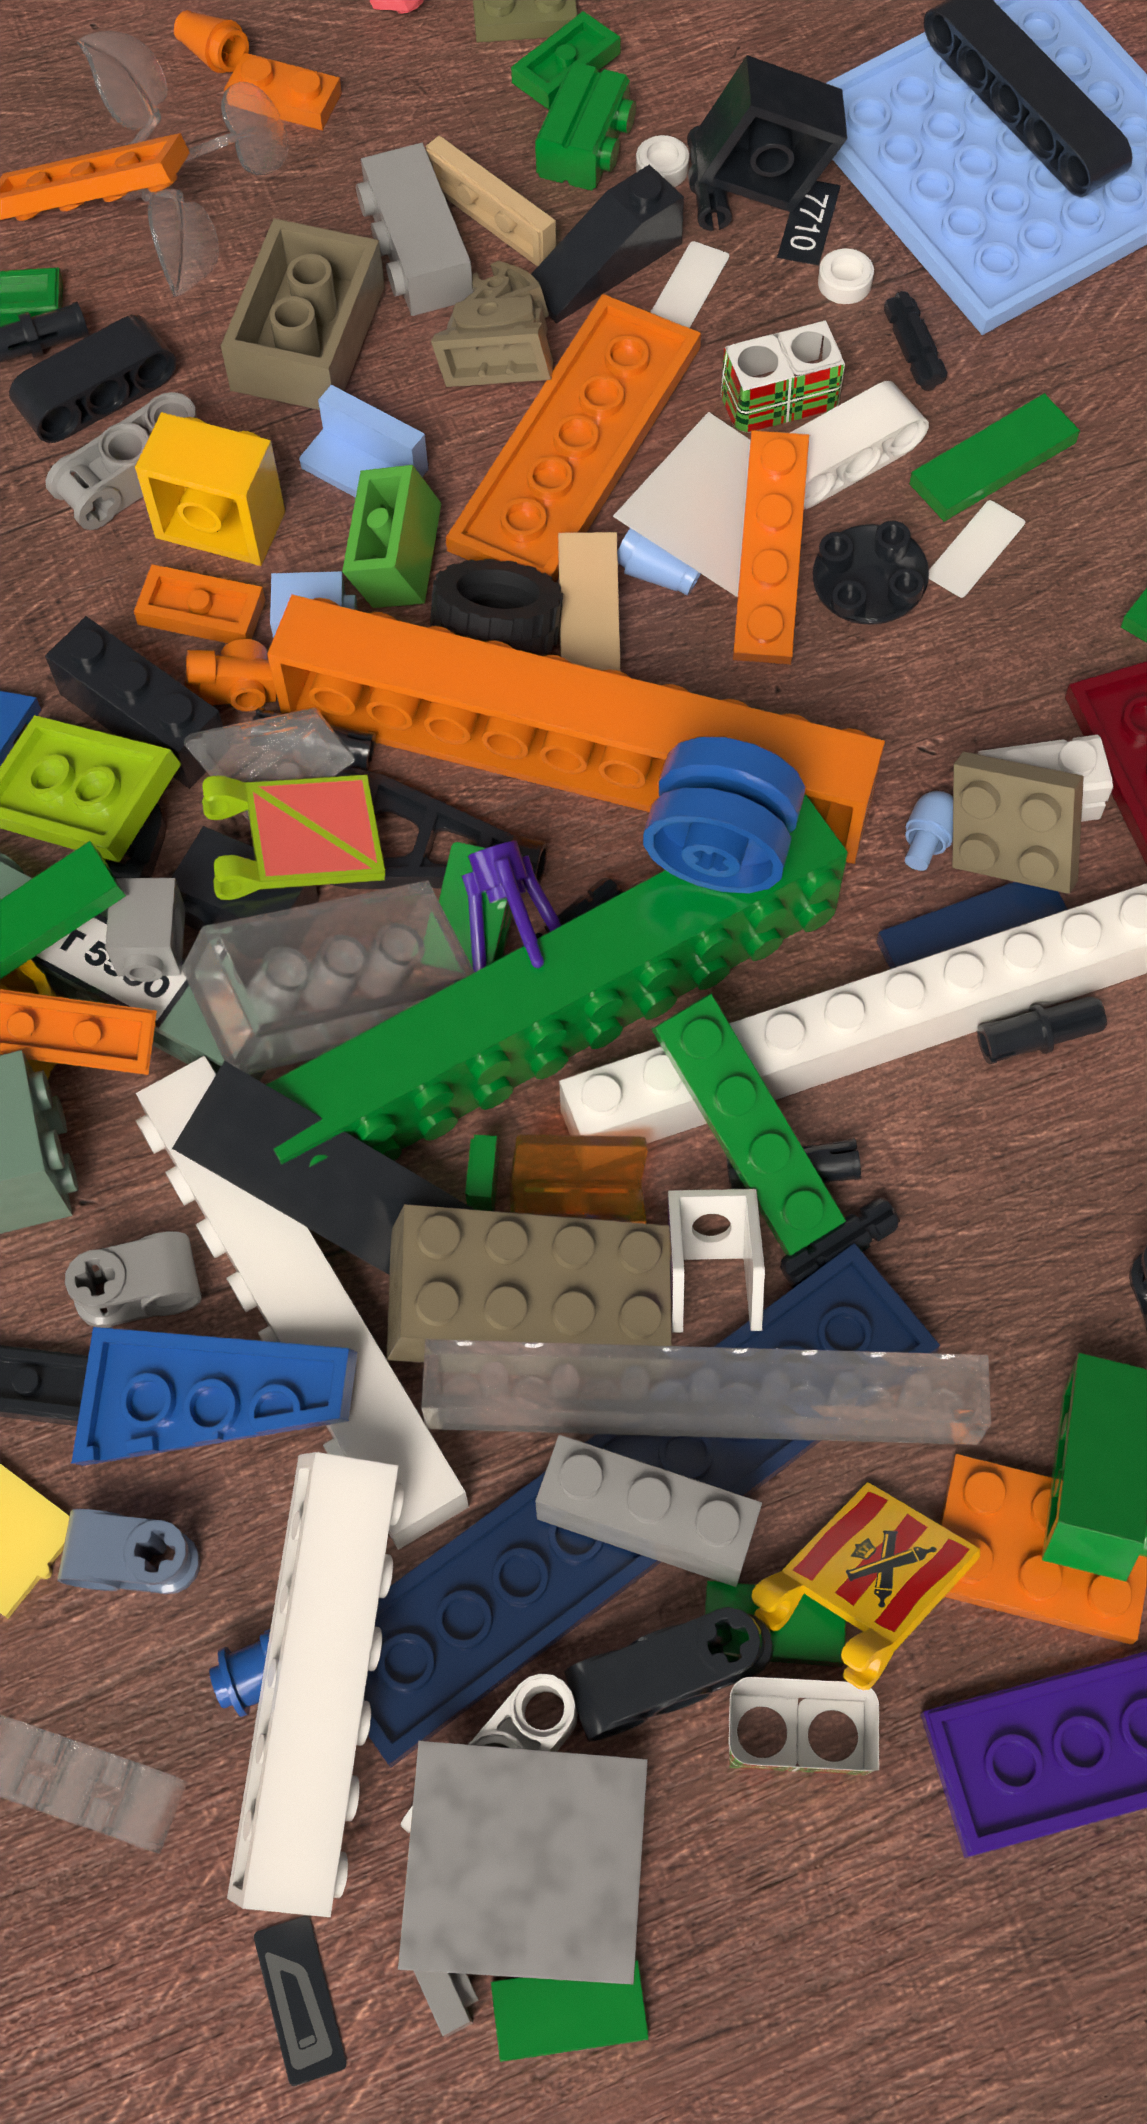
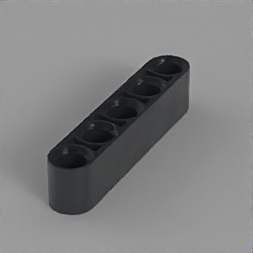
M946 0L926 12L924 16L925 35L934 51L1073 195L1084 197L1130 169L1133 159L1132 150L1122 131L993 0Z

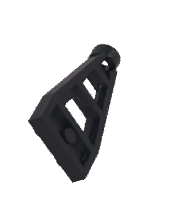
M327 762L324 763L320 778L367 775L374 814L391 812L411 821L419 829L411 853L403 857L383 858L385 880L329 885L347 889L442 888L447 865L435 864L429 861L436 835L440 831L451 832L471 839L478 847L483 848L517 841L521 854L523 856L529 855L535 877L539 884L541 883L547 859V842L514 836L383 774Z

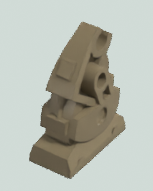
M496 261L491 264L493 277L481 280L477 272L472 274L471 284L473 293L463 301L455 303L447 330L436 333L431 340L446 387L551 380L553 358L546 337L548 328L545 321L549 314L541 286L530 273L517 266Z

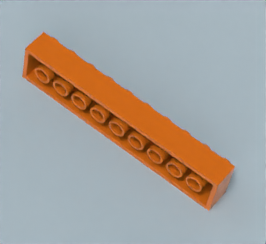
M291 594L267 653L281 714L309 719L311 714L322 716L325 718L326 724L367 733L369 731L376 734L375 743L646 812H650L652 803L659 798V780L667 755L678 743L697 737H727L755 744L780 756L798 772L805 785L804 795H807L848 851L846 862L855 864L872 804L885 744L884 740L872 738L860 730L851 728L840 730L811 723L804 717L796 714L779 715L751 708L747 704L735 699L718 700L690 693L685 688L674 684L657 685L630 678L627 674L617 670L608 669L601 671L572 664L567 659L556 655L540 656L516 650L500 641L491 640L483 642L455 635L450 630L439 626L426 628L398 621L391 615L382 612L366 613L341 607L337 603L325 598L309 599Z

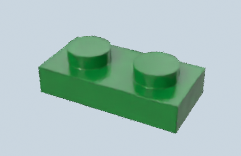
M582 11L511 67L512 84L549 110L569 66L573 62L594 66L599 71L621 53V37Z

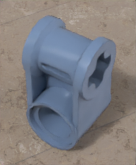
M73 1509L70 1512L57 1580L66 1585L92 1590L117 1591L124 1589L175 1594L188 1588L196 1579L200 1569V1553L196 1544L172 1523L163 1520L127 1517L100 1510ZM168 1545L175 1551V1556L173 1560L161 1561L159 1569L150 1564L152 1555L164 1554Z

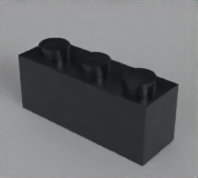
M87 616L45 655L61 696L116 736L170 749L181 763L173 777L190 789L229 750L219 710Z

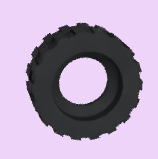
M495 559L466 560L460 564L454 563L447 566L446 570H440L436 574V580H433L430 627H443L455 635L483 642L491 640L500 641L511 646L513 649L536 655L548 654L552 651V646H556L558 642L563 593H561V587L558 582L555 583L551 576L541 573L536 568L528 565L524 566L507 560L506 562L496 561Z

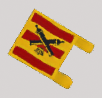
M867 1482L782 1571L764 1578L756 1585L752 1591V1601L760 1608L756 1610L754 1615L764 1621L770 1630L778 1631L788 1622L802 1596L806 1594L863 1632L851 1638L842 1649L841 1658L848 1665L843 1673L844 1679L863 1691L869 1690L880 1678L895 1650L980 1558V1548Z

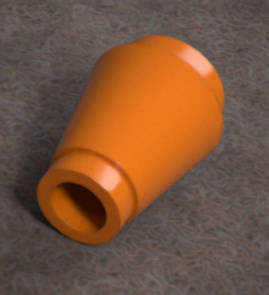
M190 10L181 12L175 20L174 35L176 39L182 42L216 73L233 72L243 53L249 52L248 38L240 25L233 20L200 14Z

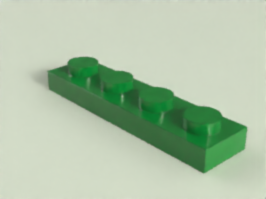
M712 994L706 995L653 1027L651 1030L746 1189H756L758 1210L784 1254L793 1255L846 1222Z

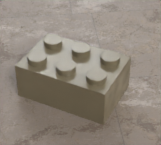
M273 218L221 344L230 391L320 410L318 399L330 385L345 391L385 287L379 240Z

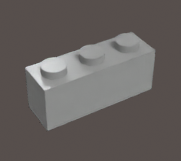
M423 142L361 158L364 182L356 184L357 197L363 216L372 215L375 222L371 223L373 239L379 240L381 256L388 255L390 263L386 264L394 296H404L411 316L449 307L463 301L473 293L471 261Z
M558 1435L535 1501L537 1520L734 1587L737 1586L762 1506V1502L562 1435Z

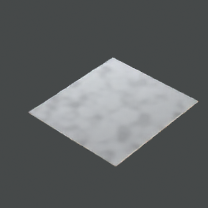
M418 1741L398 1970L633 1984L648 1759Z

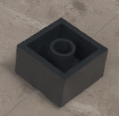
M746 55L695 132L699 182L788 212H793L847 140L843 90Z

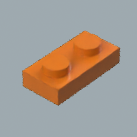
M243 53L224 88L226 104L228 106L322 131L342 94L340 77L248 53Z
M151 564L135 606L134 615L137 624L141 626L223 643H230L238 639L252 640L265 603V596L261 586Z

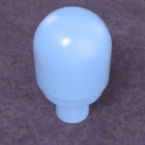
M932 791L924 794L916 802L906 824L905 834L906 840L910 844L905 857V863L910 868L918 871L926 870L932 856L943 853L953 841V796L949 793Z

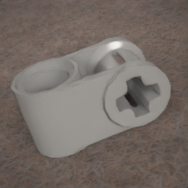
M167 1231L155 1233L137 1241L86 1251L70 1262L65 1273V1286L70 1298L74 1300V1305L80 1318L88 1325L94 1327L111 1328L115 1325L153 1316L175 1315L188 1311L201 1302V1293L190 1239L185 1233ZM97 1265L100 1270L94 1272L92 1266ZM106 1282L104 1284L105 1293L95 1296L96 1285ZM107 1307L108 1312L103 1313L101 1309Z

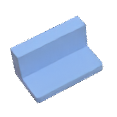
M330 385L318 399L323 430L300 456V465L303 470L355 498L361 470L413 465L422 477L428 471L424 433L333 385Z

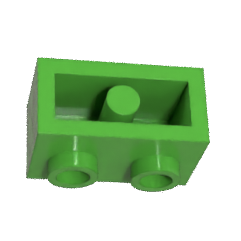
M413 465L360 471L342 572L372 608L425 604L441 502Z

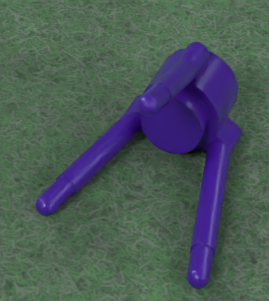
M517 841L502 843L470 854L468 858L473 872L462 875V879L468 895L473 973L487 966L482 893L484 892L487 894L489 903L508 900L531 964L535 968L542 967L544 959L521 894L527 890L550 932L562 925L535 877L529 855L522 857Z

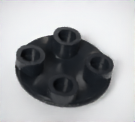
M886 521L881 525H859L841 532L827 534L819 544V552L813 565L814 588L826 608L847 621L873 625L899 619L916 607L927 589L929 566L924 552L910 537L911 534L908 527L898 521Z

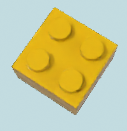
M161 412L135 466L155 538L262 566L285 514L271 440L261 438L249 431L237 432L210 425L198 418H183Z

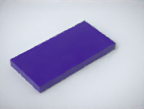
M1147 1651L923 1711L920 1715L964 1859L1147 1809Z

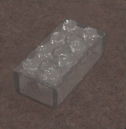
M428 880L203 926L182 966V971L223 1060L248 1075L317 1058L475 973Z

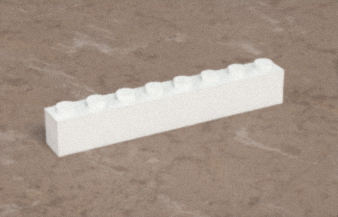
M203 1056L137 1092L136 1095L146 1115L135 1121L153 1153L155 1154L165 1148L175 1164V1167L167 1170L165 1173L183 1205L185 1206L195 1200L206 1219L195 1225L213 1257L217 1258L226 1253L237 1272L226 1279L244 1311L248 1312L256 1306L258 1307L268 1327L258 1332L261 1340L350 1348L358 1352L349 1421L326 1425L333 1439L323 1444V1447L327 1454L398 1465L396 1483L403 1485V1506L397 1524L395 1526L390 1525L388 1533L399 1550L469 1508L466 1492L309 1229L172 1149L216 1076L208 1060Z

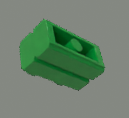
M573 62L569 66L535 140L536 173H538L540 178L563 183L566 180L571 186L593 191L597 187L603 171H613L619 154L620 142L618 137L620 132L629 134L636 114V101L630 100V80L626 74L606 69L598 72L596 67L578 62Z

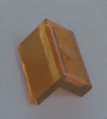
M518 1135L515 1140L509 1181L511 1213L646 1224L642 1189V1176L648 1152L646 1138L640 1136Z

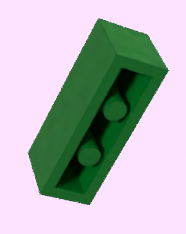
M1078 1353L1062 1394L1042 1560L1126 1582L1138 1556L1147 1558V1369Z

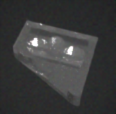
M316 708L195 732L184 738L185 747L210 776H226L242 782L334 777L355 761L353 753ZM248 810L241 812L249 821Z

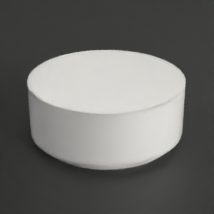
M660 135L651 137L642 142L637 149L636 172L650 164L673 187H676L688 175V149L683 142L671 136Z
M837 249L828 253L822 259L819 268L818 286L821 293L827 299L839 304H853L863 300L869 294L872 287L873 264L864 253L854 249Z

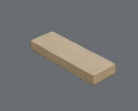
M440 135L426 145L427 155L444 197L538 267L556 247V220Z
M617 532L558 533L559 585L561 593H563L560 620V657L567 659L572 664L601 671L608 669L620 671Z

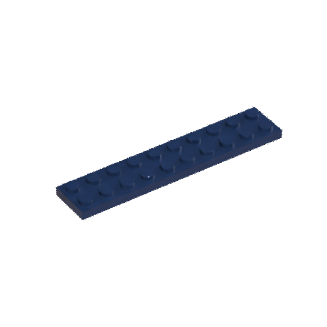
M854 1243L763 1310L762 1331H750V1321H748L585 1443L748 1497L935 1355L940 1344ZM544 1472L392 1584L387 1595L384 1598L378 1599L374 1627L381 1629V1653L375 1670L367 1672L363 1698L364 1701L370 1703L371 1708L369 1738L389 1767L392 1768L418 1748V1741L429 1740L650 1572L661 1561L537 1520L535 1501L545 1475Z

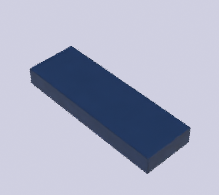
M1013 882L878 932L876 942L889 968L893 969L1066 911L1068 908L1058 891Z

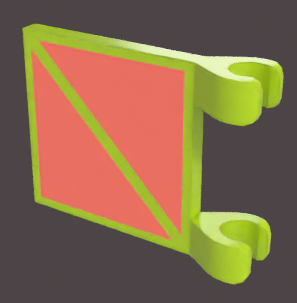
M367 775L242 782L226 776H210L203 781L204 797L202 805L204 815L210 820H223L248 810L256 861L235 855L219 856L215 860L214 892L221 900L237 899L260 889L385 880V868Z

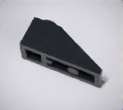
M650 164L607 190L531 273L541 286L548 316L556 324L682 244L684 196Z

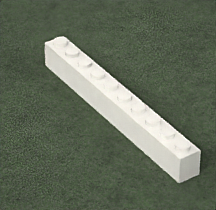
M1147 883L729 1024L773 1099L777 1100L979 1031L977 1028L979 1025L1029 1013L1030 1006L1039 1004L1044 1009L1146 974ZM662 1047L559 1081L560 1110L582 1166L707 1123Z

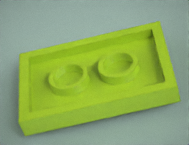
M34 715L0 766V829L74 850L91 841L103 858L120 862L181 763L173 752L167 748Z

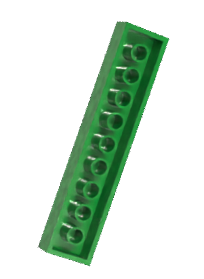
M804 795L796 829L790 833V850L782 879L770 889L753 893L720 892L696 886L664 870L538 938V945L544 959L542 967H533L526 947L523 946L266 1084L322 1118L319 1122L273 1149L281 1165L342 1132L348 1133L391 1160L396 1161L401 1155L402 1149L422 1138L430 1141L445 1135L455 1127L459 1118L479 1107L482 1110H488L498 1106L513 1093V1088L533 1077L545 1079L554 1075L567 1064L569 1057L589 1046L591 1049H599L610 1044L622 1033L624 1027L638 1019L645 1017V1019L651 1020L663 1015L673 1007L678 997L697 987L699 990H706L717 985L729 974L731 968L751 958L752 961H759L768 957L781 946L784 939L802 929L805 932L819 929L835 914L848 851L807 795ZM315 1156L311 1160L309 1167L326 1159L328 1156Z

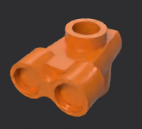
M251 639L234 640L223 647L220 655H215V651L187 650L184 686L210 705L231 704L237 710L249 712L262 707L265 702H276V689L267 649L260 642Z

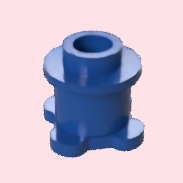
M270 1629L265 1630L264 1634L259 1636L260 1641L231 1652L228 1647L220 1648L218 1650L219 1665L209 1669L211 1683L220 1706L223 1709L233 1706L240 1717L249 1715L250 1706L259 1703Z

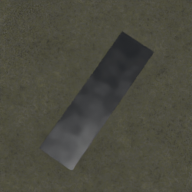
M227 1061L223 1062L172 1147L178 1153L390 1275L392 1228L404 1204L475 1210L346 1132L334 1136L281 1165L273 1149L319 1122L322 1118ZM315 1156H328L326 1159L309 1167L311 1160Z

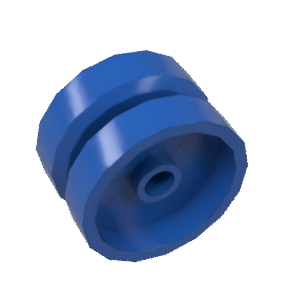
M697 737L680 742L667 755L659 780V798L652 803L644 829L643 846L654 862L670 874L696 886L730 893H753L770 889L782 879L790 850V833L796 829L804 800L805 785L798 772L780 756L755 744L727 737Z

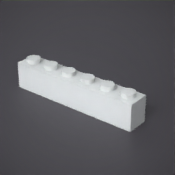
M319 1452L298 1456L227 1899L243 1909L331 1917L333 1898H340L344 1892L348 1873L346 1852H341L345 1821L353 1820L359 1801V1779L357 1776L352 1775L356 1745L362 1746L365 1743L371 1719L370 1703L363 1700L367 1672L374 1671L377 1667L382 1646L381 1629L374 1627L378 1599L384 1598L387 1595L393 1573L392 1556L385 1554L390 1525L395 1526L397 1524L403 1506V1485L396 1483L398 1465Z

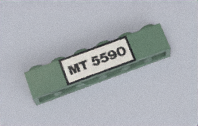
M0 853V899H2L32 878L25 875L22 868L15 861ZM108 909L31 959L45 974L53 991L65 998L156 1010L152 1045L186 1064H190L205 1056L215 1074H217L223 1062L227 1061L260 1081L289 1038L281 1006L273 998L257 989H250L246 993L231 985L228 978L219 969L205 961L199 960L194 965L182 958L181 975L162 976L160 979L151 982H140L129 979L126 976H117L105 949Z

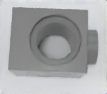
M116 879L126 897L108 908L105 949L117 976H126L129 979L140 982H151L160 979L162 976L181 975L186 907L176 879Z

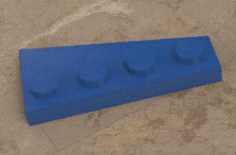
M93 1327L71 1463L86 1466L348 1422L358 1352L350 1348Z

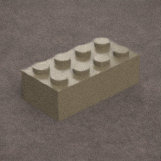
M404 1204L392 1228L387 1360L651 1377L672 1355L669 1225Z

